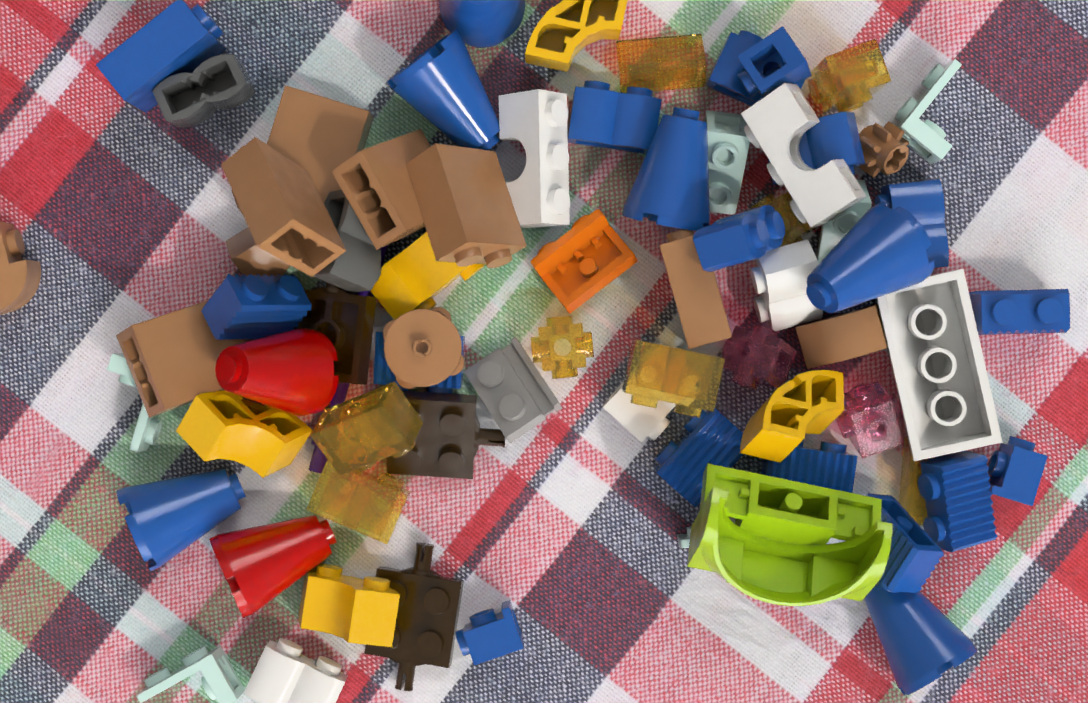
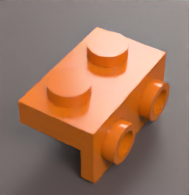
M596 209L590 215H584L576 220L567 233L556 241L545 244L538 251L537 256L530 261L540 278L569 314L638 262L635 254L609 225L605 215L599 209Z

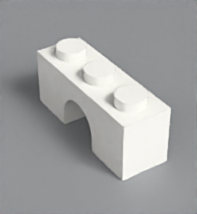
M784 83L741 113L747 123L744 126L746 136L756 148L762 147L770 160L767 163L770 175L778 185H785L793 198L790 201V206L796 217L803 224L808 222L811 228L822 226L867 197L844 159L831 160L819 169L807 166L802 160L799 152L800 140L803 134L819 123L820 120L797 84Z
M536 89L499 95L500 139L521 142L526 152V165L523 173L515 181L506 182L521 228L570 225L567 94Z

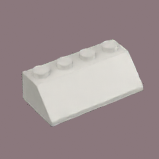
M964 269L931 275L919 284L876 298L913 461L1002 443Z

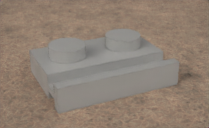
M516 337L511 339L512 343L502 350L500 348L496 349L464 371L509 443H512L546 420V416L557 410L558 412L563 408Z

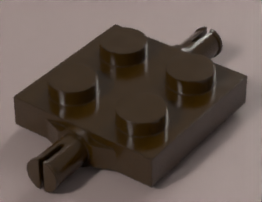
M328 282L326 287H320L315 290L304 289L312 304L311 311H307V316H303L302 322H298V327H294V329L317 330L329 338L335 347L338 361H333L334 375H339L338 385L342 383L367 385L377 297L355 295ZM331 402L322 411H331Z
M389 390L387 415L384 422L358 420L357 438L383 439V444L387 451V474L473 479L474 457L479 449V445L505 448V436L500 429L480 428V422L476 415L477 395Z
M420 542L416 543L414 567L402 570L382 566L377 568L376 577L390 580L389 587L400 594L392 647L365 645L364 654L386 657L399 663L395 688L401 690L404 687V691L413 690L416 666L425 664L445 668L451 666L464 580L443 577L430 570L434 545H425L426 543Z

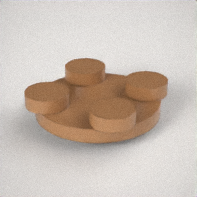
M435 307L431 310H412L384 326L385 359L401 387L411 389L416 386L436 385L449 376L457 375L463 370L465 361L462 355L461 337L456 326L452 323L450 313L446 309Z

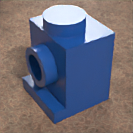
M783 26L737 56L744 70L737 76L751 97L759 93L764 98L784 83L795 84L802 78L805 81L812 76L807 60ZM773 67L778 68L777 71H775L768 77H765V73L768 69Z
M1010 436L1008 443H1001L999 451L996 450L991 456L988 465V474L991 475L989 482L991 487L989 490L994 495L1033 506L1048 456L1033 452L1035 443Z
M511 600L502 603V612L495 614L494 609H487L470 616L471 623L465 624L464 629L455 632L463 656L470 654L474 666L524 648V638Z

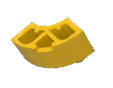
M628 0L561 1L555 7L549 9L535 27L526 48L525 63L568 72L574 57L586 45L601 39L619 40Z
M426 231L415 242L381 268L380 277L374 284L371 293L377 297L376 299L389 315L396 320L401 315L412 310H431L437 305L433 299L436 295L460 276L464 281H467L485 265L472 264L459 267L456 262L436 261Z
M831 370L803 372L778 387L747 423L741 439L740 453L781 463L804 440L805 434H821L844 411L843 372Z
M225 390L196 395L176 429V432L204 462L215 459L236 461L250 467L262 478L290 465L313 431L296 415L245 400L242 396Z
M319 564L316 570H311L304 576L298 615L301 629L332 634L343 638L348 643L392 647L400 594L389 587L390 580L366 576L364 579L342 575V567L330 564Z

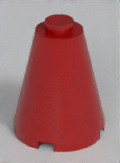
M298 328L226 347L219 354L215 365L216 379L225 391L297 416L315 414L326 408L336 393L339 375H334L333 361H338V357L332 342L323 333L305 328Z
M316 515L217 534V536L209 539L243 618L253 615L332 555L330 546L337 543L327 519L319 522Z

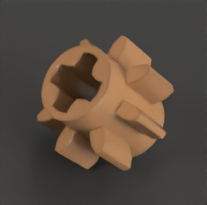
M889 121L884 127L875 123L864 128L859 133L865 164L859 165V168L873 178L879 171L886 176L899 171L909 155L907 148L909 141L902 137L904 131Z

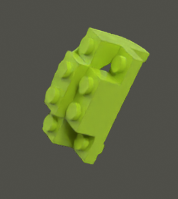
M707 464L703 472L700 511L691 526L687 567L715 572L726 580V583H730L744 594L775 605L809 606L825 603L840 597L862 601L884 573L891 548L893 524L881 521L882 499ZM729 517L736 518L735 523ZM830 538L844 540V542L827 544Z

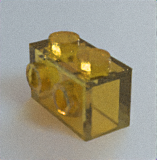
M873 39L826 56L811 71L812 79L808 80V88L814 103H821L824 113L836 108L838 113L844 111L851 112L863 107V103L873 99V94L891 82L877 40Z
M633 339L622 391L632 394L630 403L657 408L658 400L674 403V412L700 417L702 409L714 412L725 358Z
M394 381L325 409L310 436L340 476L356 469L358 471H365L377 461L390 456L399 458L407 454L415 446V439L423 425V421Z
M341 455L339 460L331 458L326 461L306 510L388 544L411 494V491L403 488L405 481L385 472H381L379 477L364 472V463L345 455Z

